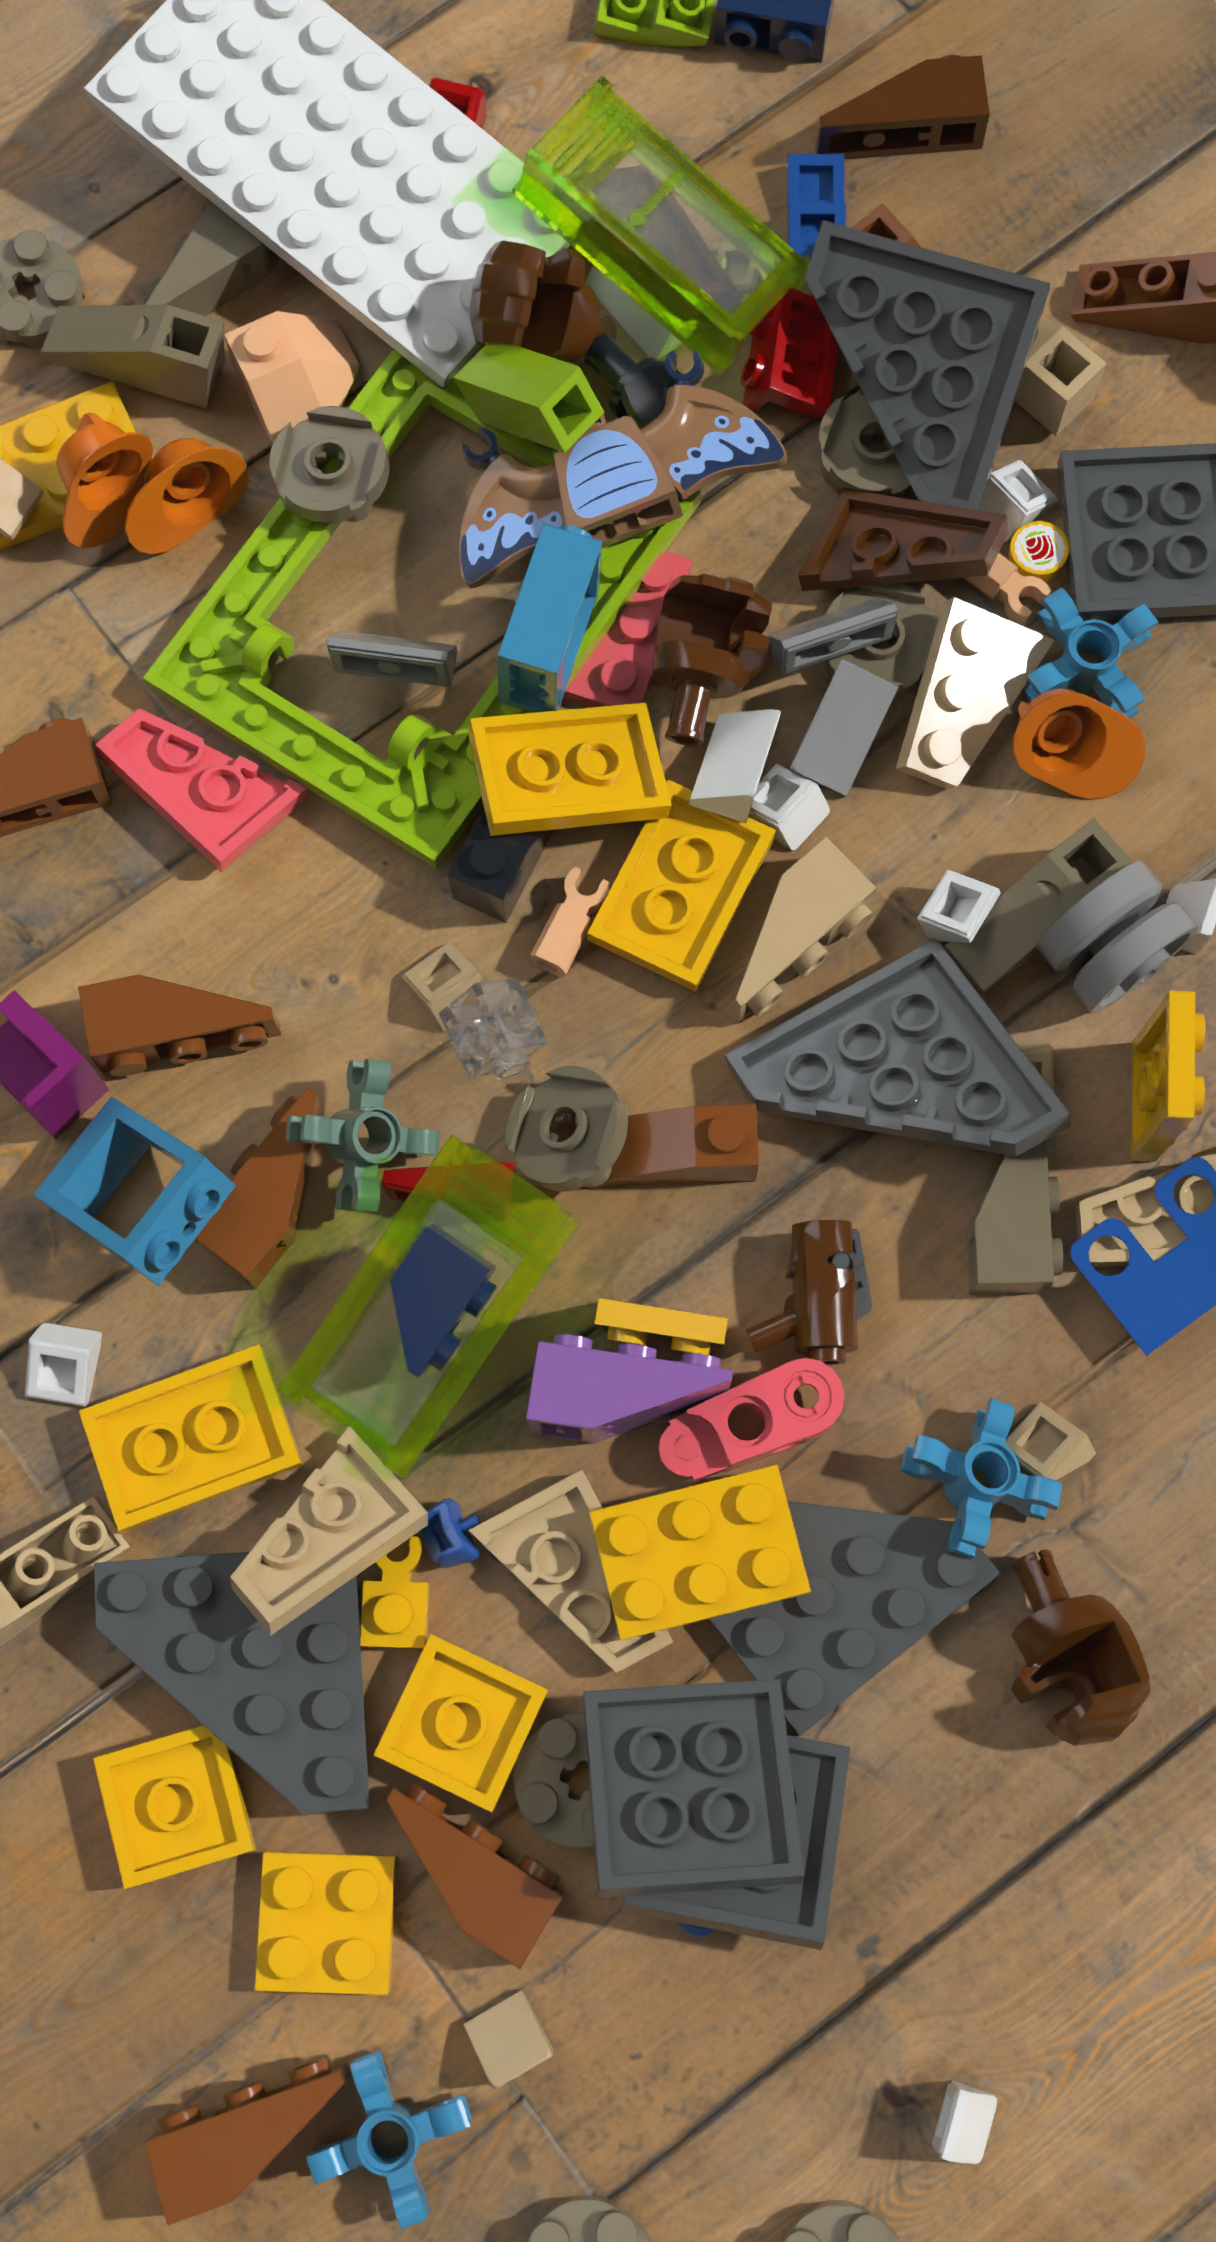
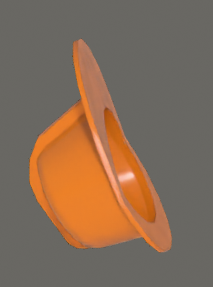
M86 413L82 416L76 432L64 442L56 460L57 470L67 490L62 530L70 543L79 548H94L108 542L123 530L127 509L135 495L142 489L146 470L151 461L153 446L149 437L140 432L125 433L121 428L110 422H105L94 413Z
M180 438L167 443L152 457L143 488L135 495L127 509L124 524L127 540L137 551L151 555L168 552L182 544L207 524L235 507L244 495L248 484L247 464L237 452L224 447H211L203 440Z
M1067 689L1045 691L1033 698L1030 703L1021 701L1019 704L1018 712L1020 719L1013 736V754L1019 767L1032 777L1071 795L1086 799L1109 797L1125 789L1138 776L1145 760V739L1138 725L1125 714L1091 697Z

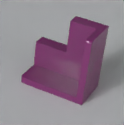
M14 990L0 1002V1012L7 1019L0 1027V1084L56 1140L108 1092L109 1088L71 1043Z

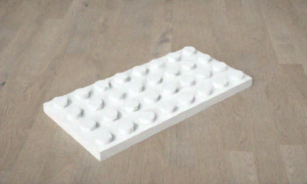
M166 0L84 87L86 101L443 389L482 346L475 342L470 321V303L478 265L482 263L488 250L496 242L504 240L540 248L546 251L545 257H550L563 248H569L587 227L585 224L587 217L570 199L323 0Z

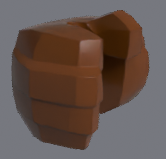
M504 240L496 242L488 250L482 263L478 265L472 289L470 321L476 343L483 346H519L572 364L587 353L593 340L602 333H609L614 337V341L616 340L617 327L615 321L609 316L599 315V305L595 293L584 281L585 261L580 254L572 249L563 248L552 256L545 257L546 251L534 246Z
M701 573L698 576L681 575L671 582L666 591L653 652L652 676L660 685L675 691L669 726L665 733L667 740L685 746H700L703 744V732L710 698L720 699L737 695L755 675L770 664L772 659V642L770 637L762 633L766 630L769 623L772 603L755 593L753 583L730 576L722 578Z
M1040 1550L1038 1553L1041 1558L1040 1560L1037 1559L1035 1551L1024 1555L1013 1564L1012 1568L1018 1575L1034 1613L1024 1619L1011 1635L1026 1663L1015 1679L1011 1691L1022 1704L1053 1688L1068 1689L1075 1695L1076 1702L1053 1715L1046 1728L1056 1737L1073 1746L1114 1741L1136 1719L1140 1708L1150 1694L1149 1674L1137 1639L1129 1624L1115 1606L1102 1596L1090 1594L1070 1598L1050 1550Z

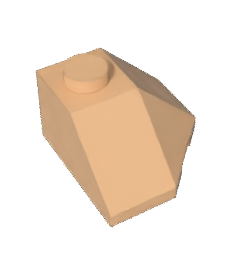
M276 311L224 334L234 371L271 445H273L276 436L287 424L291 423L293 428L299 422L309 419L308 411L325 406L343 407L349 390L353 391L361 372L360 365L336 319Z

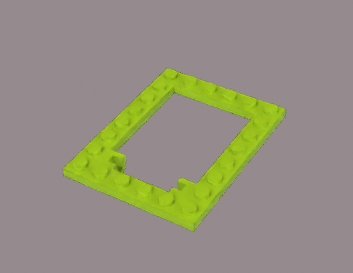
M395 349L390 352L348 407L363 414L371 422L372 428L379 433L384 442L389 459L428 407L431 406L477 434L479 428H488L496 436L497 446L532 467L555 464L552 448L479 422L454 378L443 389ZM470 357V359L464 364V366H465L473 357ZM330 455L327 463H317L315 468L321 470L322 474L334 473L342 467L337 455ZM696 491L685 500L677 493L683 513L682 517L602 548L599 593L567 688L642 585V579L660 555L663 556L701 503V491ZM280 497L144 675L143 680L147 688L296 782L308 787L312 792L437 870L483 806L468 736L470 718L532 712L499 703L497 675L454 736L421 715H409L394 732L387 749L388 758L384 761L266 688L273 679L268 668L271 654L275 653L287 660L295 650L293 636L268 622V619L342 523V521L321 523L302 518L296 513L289 512L284 507ZM420 743L424 747L414 759L415 750Z

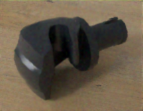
M602 333L597 336L584 355L585 358L583 360L613 388L608 403L610 411L617 418L624 416L632 417L638 428L642 429L663 412L666 404L667 390L674 386V381L666 370L665 362L651 357L637 363L614 341V337L611 334Z

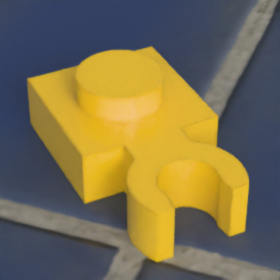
M410 1537V1552L403 1561L393 1562L388 1558L387 1554L376 1561V1564L383 1570L382 1581H363L361 1647L424 1649L427 1643L429 1583L411 1582V1572L419 1566L423 1557V1545L419 1537Z

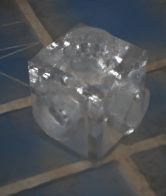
M518 978L475 983L439 1012V1016L468 1078L495 1074L498 1080L512 1077L525 1070L530 1065L528 1057L548 1043L537 1020L536 1012L529 1003Z

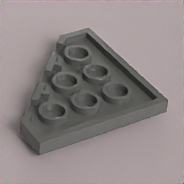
M823 220L805 280L918 501L979 510L1050 291V283Z
M937 939L930 941L725 1055L729 1070L750 1101L756 1104L758 1112L1014 1157L1019 1156L1071 1126L1068 1110Z
M787 1501L811 1593L708 1620L755 1680L780 1679L785 1720L798 1736L805 1733L1001 1574L981 1548L976 1547L975 1555L972 1559L947 1551L948 1540L954 1521Z
M249 1552L94 1563L96 1629L113 1646L127 1656L151 1680L203 1724L302 1815L370 1810L356 1576L270 1636L233 1592L231 1587V1575Z

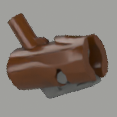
M813 1220L793 1224L792 1247L786 1272V1279H792L793 1295H790L785 1300L784 1312L746 1329L747 1335L755 1352H759L794 1336L796 1352L808 1354L809 1359L819 1360L826 1365L846 1363V1353L858 1350L857 1320L872 1310V1300L859 1231L852 1229V1223L846 1220Z

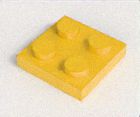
M601 1298L598 1300L595 1319L596 1325L608 1327L607 1339L646 1345L648 1333L671 1336L672 1350L709 1355L711 1343L724 1345L728 1318Z
M430 1634L375 1750L374 1756L493 1812L549 1690Z
M204 1725L93 1758L124 1889L256 1850L232 1751Z
M263 1852L255 1991L389 1995L391 1989L397 1856Z

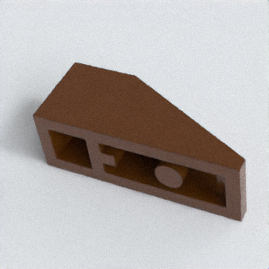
M947 55L939 59H926L819 117L815 154H845V159L982 149L990 116L982 55L966 57Z

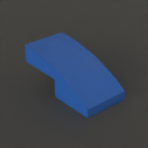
M788 154V263H810L823 220L846 226V203H844L845 154Z

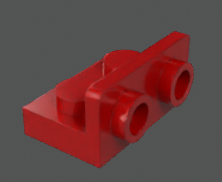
M783 285L765 302H759L750 316L748 323V334L752 336L750 355L741 373V385L745 387L743 405L752 412H756L766 402L770 401L819 420L824 416L831 404L838 344L814 297Z

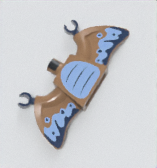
M694 350L693 368L686 374L676 373L677 354L675 351H671L666 356L665 367L674 381V386L667 390L666 404L663 412L642 429L638 428L632 417L624 416L607 423L603 414L566 453L553 449L555 464L538 467L524 466L508 453L500 455L498 453L496 436L488 428L478 429L480 438L491 447L487 453L476 455L470 451L467 445L462 444L464 459L467 464L474 469H486L471 493L462 520L459 540V560L462 579L467 587L477 588L512 563L533 553L543 523L558 528L563 525L579 527L587 531L594 539L602 541V548L683 516L677 493L685 500L702 487L720 478L780 468L787 462L786 450L774 432L750 409L722 393L694 386L699 383L704 374V364L697 351Z

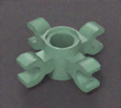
M364 1059V1062L349 1061L347 1069V1088L350 1093L349 1109L340 1110L331 1118L315 1115H302V1117L288 1116L286 1141L325 1145L329 1154L336 1161L344 1164L343 1177L339 1182L336 1193L337 1210L354 1212L378 1211L380 1204V1185L377 1180L378 1164L390 1161L397 1154L438 1156L440 1131L402 1127L396 1115L390 1110L383 1108L384 1095L388 1089L391 1077L390 1062ZM362 1122L366 1126L369 1135L365 1149L361 1147L358 1140V1131Z

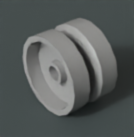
M1136 861L1122 868L1090 891L1064 913L1047 930L1037 944L1036 949L1056 972L1073 970L1090 960L1076 975L1071 991L1091 1014L1098 1013L1149 980L1195 935L1199 928L1179 903L1163 904L1147 913L1157 902L1163 884L1143 861Z

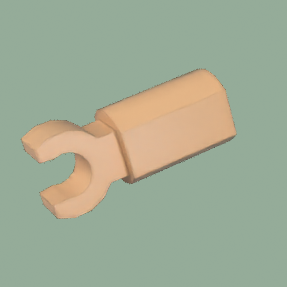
M998 553L988 576L963 578L992 601L998 599L1004 603L1005 613L1008 618L1023 627L1029 622L1032 612L1021 604L1019 598L1029 596L1042 605V599L1051 593L1047 583L1040 578L1021 576L1018 573V567L1001 553Z
M576 866L568 872L564 880V903H557L529 956L530 961L536 967L558 977H565L592 925L589 915L599 911L610 890V882L603 879L596 893L590 896L581 895L576 888L582 878V869Z

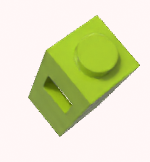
M485 345L453 377L479 422L566 453L605 413L579 366L519 346Z

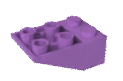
M555 1334L553 1343L538 1341L526 1420L531 1435L594 1444L686 1412L687 1409L728 1391L732 1381L733 1370L720 1368L721 1359L709 1355L684 1353L682 1354L681 1362L656 1359L657 1350L647 1346L618 1344V1350L615 1353L591 1349L593 1341L585 1337Z

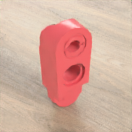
M802 1358L789 1361L687 1409L686 1413L669 1420V1426L660 1437L658 1447L660 1462L666 1471L675 1477L683 1479L692 1478V1481L696 1482L818 1439L831 1429L842 1412L845 1398L842 1381L831 1367L819 1360ZM805 1385L812 1386L818 1393L817 1404L811 1409L799 1407L793 1397L795 1390ZM747 1409L758 1414L763 1423L762 1434L756 1439L749 1441L740 1440L735 1437L728 1426V1418L732 1413L737 1410Z

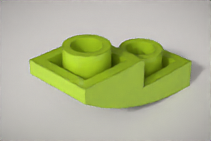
M598 0L592 34L651 46H704L709 39L715 0Z

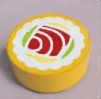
M1029 522L1022 525L1014 533L1008 549V560L1018 567V573L1021 576H1034L1046 583L1056 578L1063 570L1069 553L1068 540L1057 526L1049 522Z

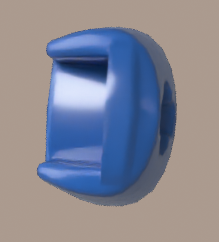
M450 1498L441 1500L427 1511L428 1525L421 1532L430 1556L436 1564L446 1569L472 1562L479 1557V1550L468 1533L470 1529L481 1524L476 1514L464 1520L459 1504Z

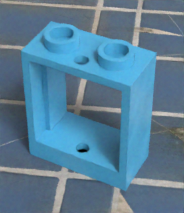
M543 523L498 653L499 703L532 713L558 711L599 593L602 541L594 539L587 531L579 527L563 525L558 528Z
M111 1096L33 1195L67 1223L159 1286L171 1269L181 1260L185 1251L209 1220L219 1211L223 1202L236 1185L205 1156ZM153 1146L182 1165V1167L126 1239H124L94 1217L148 1148ZM190 1222L189 1227L183 1232L185 1225Z

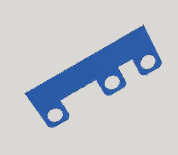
M1192 1157L1186 1160L1156 1184V1198L1187 1236L1186 1240L1156 1262L1153 1261L1128 1227L1116 1218H1109L1098 1224L1076 1240L1070 1250V1255L1075 1265L1146 1356L1216 1305V1171L1207 1160L1201 1157ZM1186 1175L1202 1176L1213 1188V1203L1203 1213H1187L1180 1209L1174 1200V1187L1177 1181ZM1113 1236L1125 1243L1129 1250L1130 1260L1122 1273L1115 1276H1106L1093 1268L1089 1260V1250L1093 1242L1098 1238Z

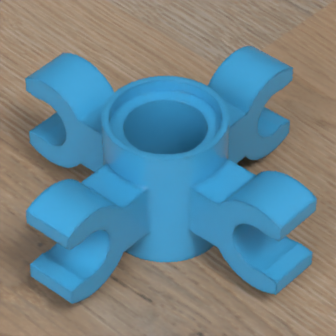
M1063 588L1042 599L1041 603L1045 608L1039 611L1036 616L1044 629L1050 635L1056 637L1064 651L1061 658L1053 663L1041 666L1028 675L1027 680L1030 684L1022 690L1027 699L1031 701L1045 691L1067 689L1069 687L1079 693L1097 692L1103 704L1125 714L1128 718L1138 714L1139 710L1136 706L1144 702L1145 698L1137 685L1131 679L1124 676L1116 663L1121 654L1141 646L1152 637L1149 630L1155 627L1158 621L1145 604L1138 606L1112 626L1102 620L1083 621L1072 598ZM1078 651H1092L1099 655L1102 662L1096 664L1086 662L1079 656Z
M990 1398L986 1411L979 1409L976 1413L972 1428V1446L965 1453L949 1449L941 1441L923 1435L916 1437L914 1447L907 1446L905 1448L900 1471L914 1478L942 1482L947 1500L958 1510L950 1532L947 1551L972 1559L975 1555L976 1547L984 1549L987 1545L991 1529V1509L998 1502L1012 1506L1021 1514L1039 1520L1046 1518L1048 1508L1056 1510L1059 1507L1063 1484L1047 1477L1028 1476L1020 1473L1019 1462L1015 1454L1005 1445L1014 1417L1015 1406ZM972 1468L979 1469L987 1476L991 1488L982 1486L975 1479Z
M378 2050L356 2058L350 2064L352 2075L367 2115L358 2134L315 2148L310 2151L311 2154L307 2155L306 2159L314 2184L329 2180L363 2165L376 2175L386 2176L400 2228L404 2229L427 2220V2214L430 2213L428 2201L413 2161L421 2144L471 2126L470 2122L473 2119L465 2094L457 2095L417 2112L404 2103L396 2102L390 2088L381 2052ZM382 2121H394L400 2124L408 2136L407 2150L396 2156L381 2153L373 2142L372 2133L374 2126Z

